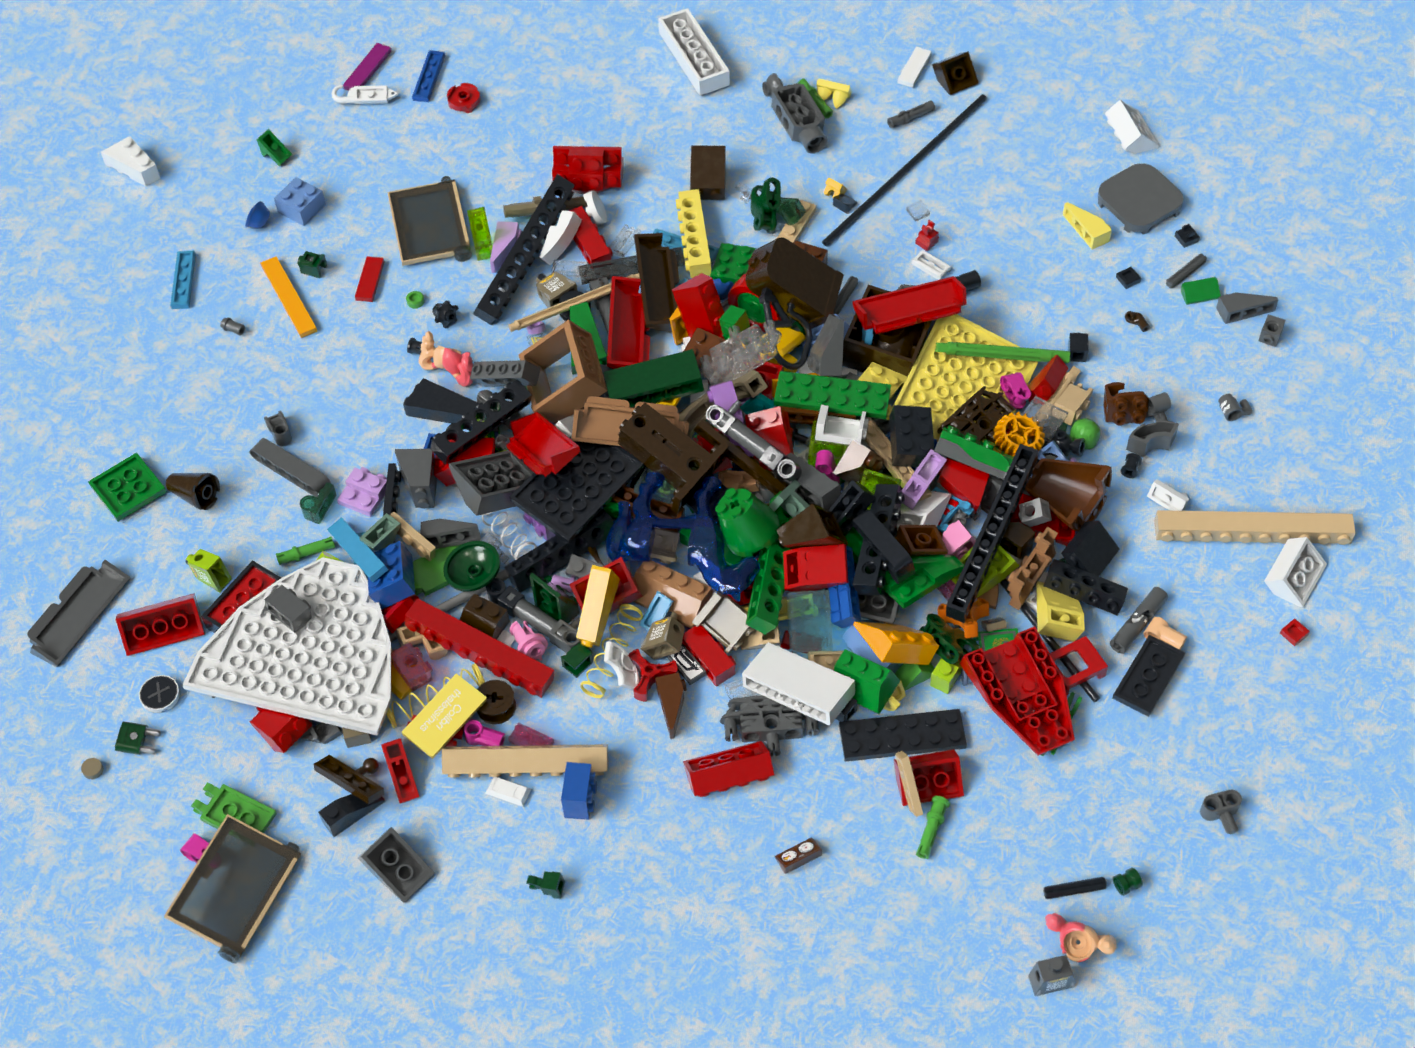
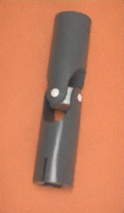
M1154 587L1111 639L1110 646L1118 653H1124L1165 603L1168 595L1162 588Z

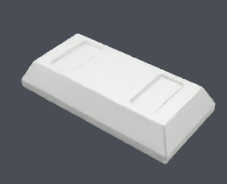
M493 777L485 794L523 807L531 788L499 777Z

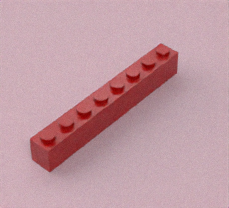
M417 598L405 614V626L410 631L422 634L427 640L439 643L444 649L456 652L461 658L473 661L478 667L490 670L495 676L507 679L512 685L524 688L531 695H537L542 698L554 681V669Z

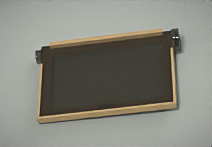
M444 176L441 178V182L387 192L402 266L454 256L460 262L471 258L472 252L455 179L451 180L449 176Z
M227 814L165 913L164 918L220 947L218 954L223 959L231 963H237L302 854L298 852L299 846L292 842L285 845Z

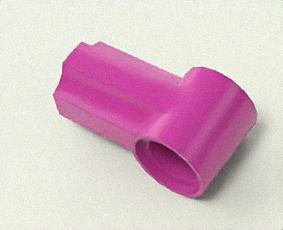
M470 720L464 726L465 740L469 745L503 746L505 733L484 727L477 720Z

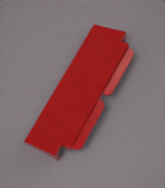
M612 276L607 367L612 369L649 360L650 336L644 334V331L647 332L650 328L645 327L642 296L639 293L641 279Z
M952 276L855 300L852 303L864 330L873 328L875 333L879 334L961 313V306L967 305L966 287Z
M538 412L510 422L514 437L509 438L510 442L506 445L507 449L517 458L523 459L524 464L537 475L542 474L547 477L551 472L556 475L581 452L580 447Z

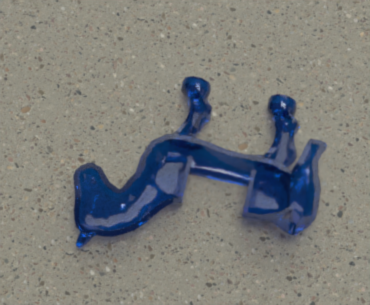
M658 472L647 473L645 483L639 485V496L633 502L632 509L635 518L632 522L629 502L620 501L618 503V518L606 538L608 557L612 562L620 557L623 558L624 562L628 560L649 562L656 533L654 527L691 529L687 552L688 565L694 566L695 564L708 586L723 595L730 594L734 600L739 602L741 592L751 585L760 570V564L754 557L749 556L727 567L724 558L725 543L723 534L714 520L709 507L712 496L719 492L721 488V480L711 476L703 479L702 488L695 491L694 495L698 508L696 515L676 519L660 518L653 514L650 506L652 497L657 489L663 486L665 477Z

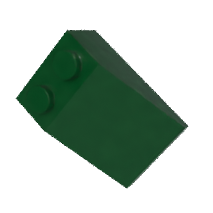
M534 573L530 575L536 607L557 621L561 619L567 624L580 613L575 597L567 595L559 585H554L549 580Z

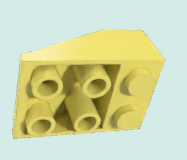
M1038 581L1036 583L1038 633L1075 641L1085 631L1084 612L1079 600L1043 586L1044 582Z

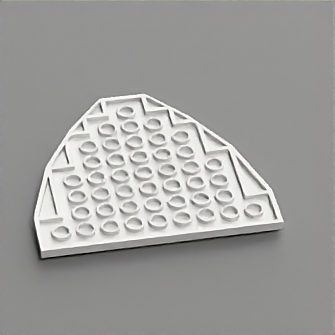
M322 557L279 579L241 605L201 647L185 678L183 688L378 736L391 703V642L379 602L375 603L369 596L368 580L363 570L358 565ZM281 585L287 589H292L299 599L306 600L311 606L312 618L295 633L266 610L264 599Z

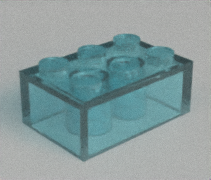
M829 590L786 593L790 652L833 650Z

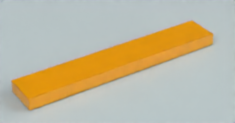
M275 256L260 262L264 273L299 336L303 338L317 332L314 322L278 258Z

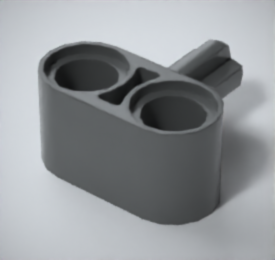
M1164 392L1149 397L1146 418L1154 416L1156 421H1168L1165 412L1171 408L1169 395Z
M1233 789L1208 795L1203 800L1200 815L1207 821L1220 819L1226 833L1234 834L1238 831V827L1232 815L1238 812L1242 796ZM1227 801H1232L1234 805L1229 804ZM1207 806H1212L1215 810H1211Z

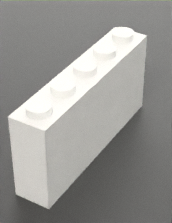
M769 642L742 673L743 687L829 726L855 694V680Z

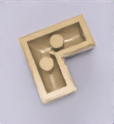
M406 626L397 629V637L402 649L423 643L432 660L440 659L448 652L439 643L427 640L422 634L410 631Z

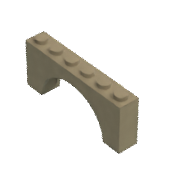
M742 365L720 382L731 380L738 400L748 397L754 398L768 387L759 372L745 365ZM707 392L679 414V421H687L689 423L688 436L691 439L697 424L701 420H706L707 409L714 405L713 402H709Z

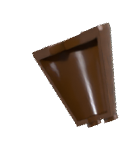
M1041 458L1032 472L1025 491L1034 499L1041 498L1049 502L1050 512L1069 528L1078 532L1085 522L1095 521L1107 499L1105 495L1106 487L1111 485L1112 468L1107 465Z

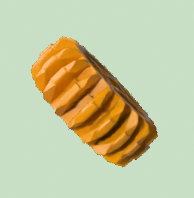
M1019 411L1015 415L1012 412L1008 416L1004 415L994 428L993 439L996 440L995 446H1000V450L1013 457L1020 444L1037 449L1038 451L1044 445L1045 433L1042 432L1043 427L1039 426V421H1033V416L1028 418L1026 413L1023 416L1020 415ZM1010 428V433L1006 434V430ZM1028 439H1032L1031 444H1028Z

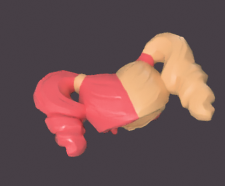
M430 331L426 332L425 336L422 337L420 348L421 354L418 361L420 366L424 370L446 369L453 375L458 384L463 387L470 386L473 383V380L470 379L473 367L471 353L465 352L462 354L457 349L445 348L443 346L435 348L433 334Z
M1056 913L1047 914L1045 917L1048 929L1060 932L1062 953L1066 954L1067 958L1071 961L1083 962L1089 959L1097 948L1104 954H1113L1117 948L1116 940L1112 935H1097L1092 927L1077 921L1066 922L1062 916Z

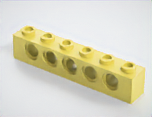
M699 189L679 191V199H676V208L680 209V211H677L678 221H682V223H679L680 234L684 233L681 236L682 246H686V248H683L684 259L688 258L685 261L686 271H690V278L701 273L710 276L711 261Z

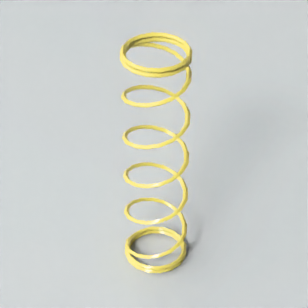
M622 604L619 607L617 618L620 623H614L610 626L609 632L612 638L602 641L604 652L603 644L608 639H614L622 646H629L626 641L614 638L611 628L616 624H621L626 629L635 632L636 628L622 623L618 615L621 612L623 616L630 620L640 621L643 618V613L639 608L631 604ZM629 609L637 611L641 617H632L626 614L623 610ZM599 653L594 657L597 668L588 670L586 673L588 681H583L580 684L582 691L594 698H602L606 690L598 684L591 682L588 678V673L591 670H600L609 677L614 676L613 673L599 668L596 664V657L605 653ZM583 684L593 686L601 691L602 695L591 693L584 688Z
M475 663L472 664V669L476 679L469 671L461 669L460 677H462V671L464 670L478 686L485 683L482 673ZM444 677L443 687L445 686V679L447 678L450 680L449 677ZM429 684L426 687V697L428 703V687L430 686L436 693H438V691ZM410 693V694H409V706H410V711H411V717H413V711H412V706H411V698H410L411 694H413V695L419 700V702L423 705V707H425V705H424V703L419 699V697H418L417 695H415L414 693ZM392 701L391 710L390 708H388L386 715L392 727L395 729V727L397 728V723L395 721L393 710L394 702L403 710V712L407 715V717L410 720L412 718L408 715V713L398 702Z

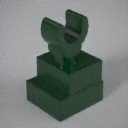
M544 871L543 878L528 875L526 884H530L529 889H541L544 895H551L552 898L561 899L565 880L561 872Z

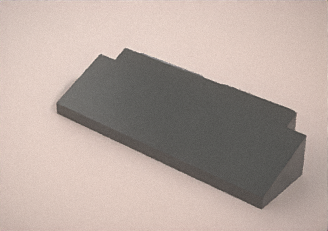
M107 560L102 562L99 570L92 566L90 568L82 567L59 594L61 603L59 605L56 603L51 604L28 631L27 636L30 638V643L33 644L30 653L58 667L130 580V577Z

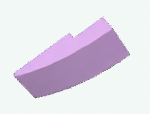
M932 449L928 452L902 489V492L905 494L904 505L913 510L947 459Z

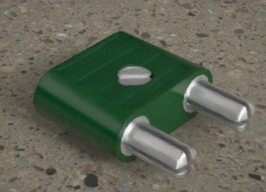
M123 721L115 743V751L138 755L141 752L154 754L155 747L143 746L146 735L159 737L161 732L159 729L148 728V725Z

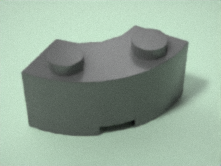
M1157 420L1155 423L1147 425L1144 423L1130 434L1126 450L1142 457L1154 449L1169 450L1176 437L1179 424L1165 420Z

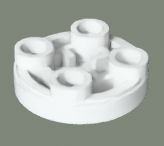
M594 190L583 194L588 204L586 207L588 216H593L594 223L597 226L606 223L607 214L599 195Z

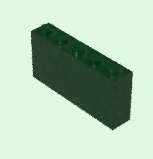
M693 349L603 372L609 398L627 400L629 407L634 408L637 402L656 404L704 391Z

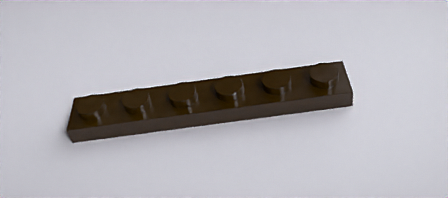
M701 420L695 427L694 431L713 446L716 444L720 445L722 441H725L729 445L726 457L774 495H777L788 486L785 482H780L776 479L770 470L762 468L755 458L747 456L740 446L732 444L725 434L717 432L711 423Z

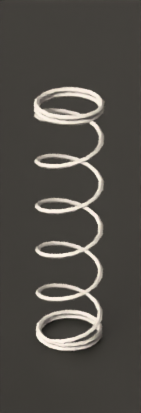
M507 512L498 514L493 520L492 525L484 521V515L490 513L481 515L483 523L487 526H492V533L497 537H501L503 546L511 548V555L516 560L520 558L517 555L523 547L530 544L534 545V548L537 547L534 542L524 543L527 539V534L525 533L517 536L511 546L503 543L502 538L512 534L517 528V523H511L506 526L501 536L495 534L493 526L503 523L508 517ZM506 513V517L502 522L493 525L498 516ZM510 525H516L511 533L503 535ZM522 535L526 536L524 541L513 546L517 538ZM519 545H521V546L516 550V553H515V555H514L513 552H512V548L518 547Z

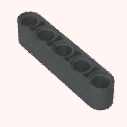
M262 438L249 451L256 461L315 497H318L331 484L330 480L323 473L265 438Z

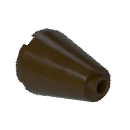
M172 473L166 479V488L195 508L208 510L217 501L215 496L216 492L220 491V483L217 476L211 473Z

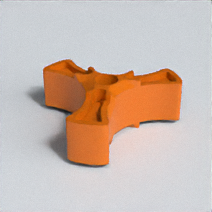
M978 598L973 603L965 623L947 617L946 604L944 603L938 606V616L946 623L961 626L965 638L977 637V620L989 616V602L983 598Z

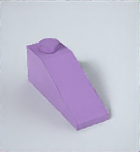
M497 221L490 258L492 273H496L502 266L522 233L518 222Z

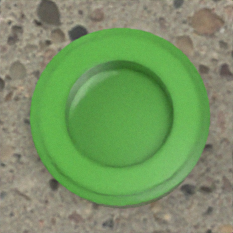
M412 291L406 296L407 305L413 309L420 308L425 302L423 294L419 291Z

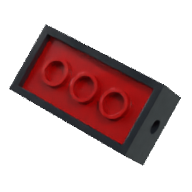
M252 560L203 613L201 617L206 629L215 633L241 605L281 579V577Z

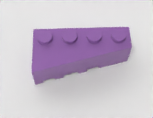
M731 380L709 386L710 391H707L709 402H713L714 405H719L727 411L738 400ZM738 409L734 416L745 425L741 410ZM720 412L716 414L715 420L720 418ZM726 435L730 442L735 446H740L747 456H753L751 452Z

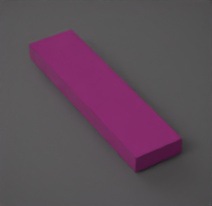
M376 43L344 82L343 89L349 91L354 86H364L392 52L391 47Z

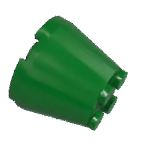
M728 489L715 508L725 544L737 556L750 557L753 556L754 552L764 547L768 549L779 536L777 529L781 525L775 511L746 489Z

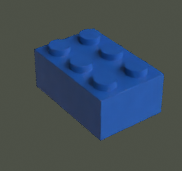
M398 541L384 549L373 552L388 569L387 572L374 582L368 577L369 596L375 603L379 602L381 610L414 595L413 557L404 544Z

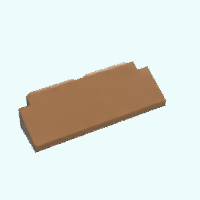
M590 396L587 398V402H584V410L574 409L571 440L620 446L618 444L619 427L625 419L629 420L633 416L631 414L635 408L629 407L627 400ZM637 402L635 408L637 406L641 407L644 402ZM647 403L688 436L689 423L687 421H679L680 413H677V407Z

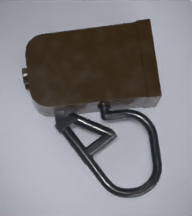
M781 237L754 250L748 261L749 266L745 281L749 290L759 296V303L763 304L771 352L775 360L787 369L797 370L807 361L813 338L812 329L824 324L829 314L834 312L844 274L834 270L788 239ZM770 304L781 320L773 321ZM789 317L800 323L806 332V342L801 359L794 364L787 362L779 354L774 328H791L792 321H790Z

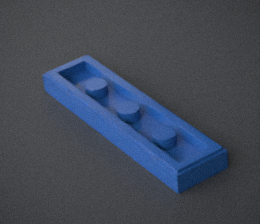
M428 51L412 95L413 101L429 103L445 59V52Z

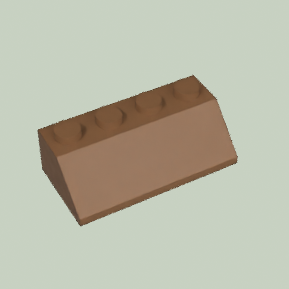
M645 559L634 575V579L643 597L633 601L634 603L648 609L657 591L673 600L669 611L675 612L678 615L677 621L689 628L696 626L692 621L713 596L712 587L652 560Z

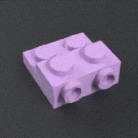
M355 467L345 481L347 486L338 497V504L371 517L385 496L387 478L379 473L373 475L365 467H361V469Z

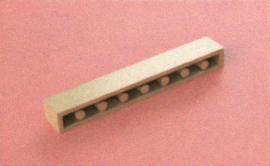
M608 744L444 747L442 749V774H448V777L451 778L460 777V774H468V777H480L481 774L488 773L489 777H499L501 773H509L511 777L522 776V773H530V776H542V773H550L551 776H561L565 772L566 762L591 764L592 771L596 772V775H604V772H607L609 769Z

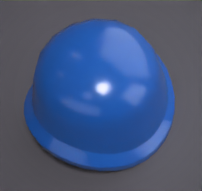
M259 201L250 210L245 227L258 229L267 223L270 211L264 202Z

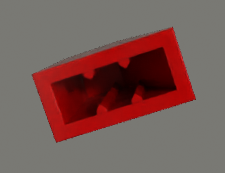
M946 458L947 461L937 474L939 475L937 482L953 496L962 501L969 502L971 508L974 509L973 513L976 514L989 474Z

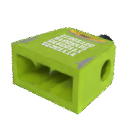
M199 549L194 555L189 554L187 556L186 564L189 565L195 577L220 593L232 580L219 556Z

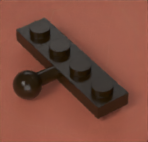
M330 754L314 763V770L367 804L384 795L383 787L364 776L366 773L373 774L377 772L379 763L375 758L365 759L362 767L357 770L352 769Z

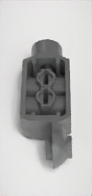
M772 73L762 83V89L766 97L770 96L772 98L771 107L791 140L801 142L808 153L820 152L828 142L823 133L825 121L823 114L804 84L796 83L783 86L782 80L776 73Z

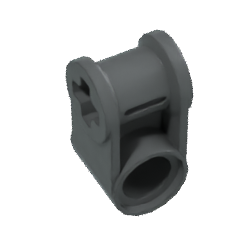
M280 410L278 414L270 417L265 416L264 420L277 445L287 446L290 444L292 436L282 411Z

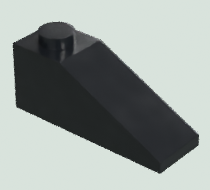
M353 794L333 801L318 813L324 826L335 837L386 801L381 796L372 803L367 804Z

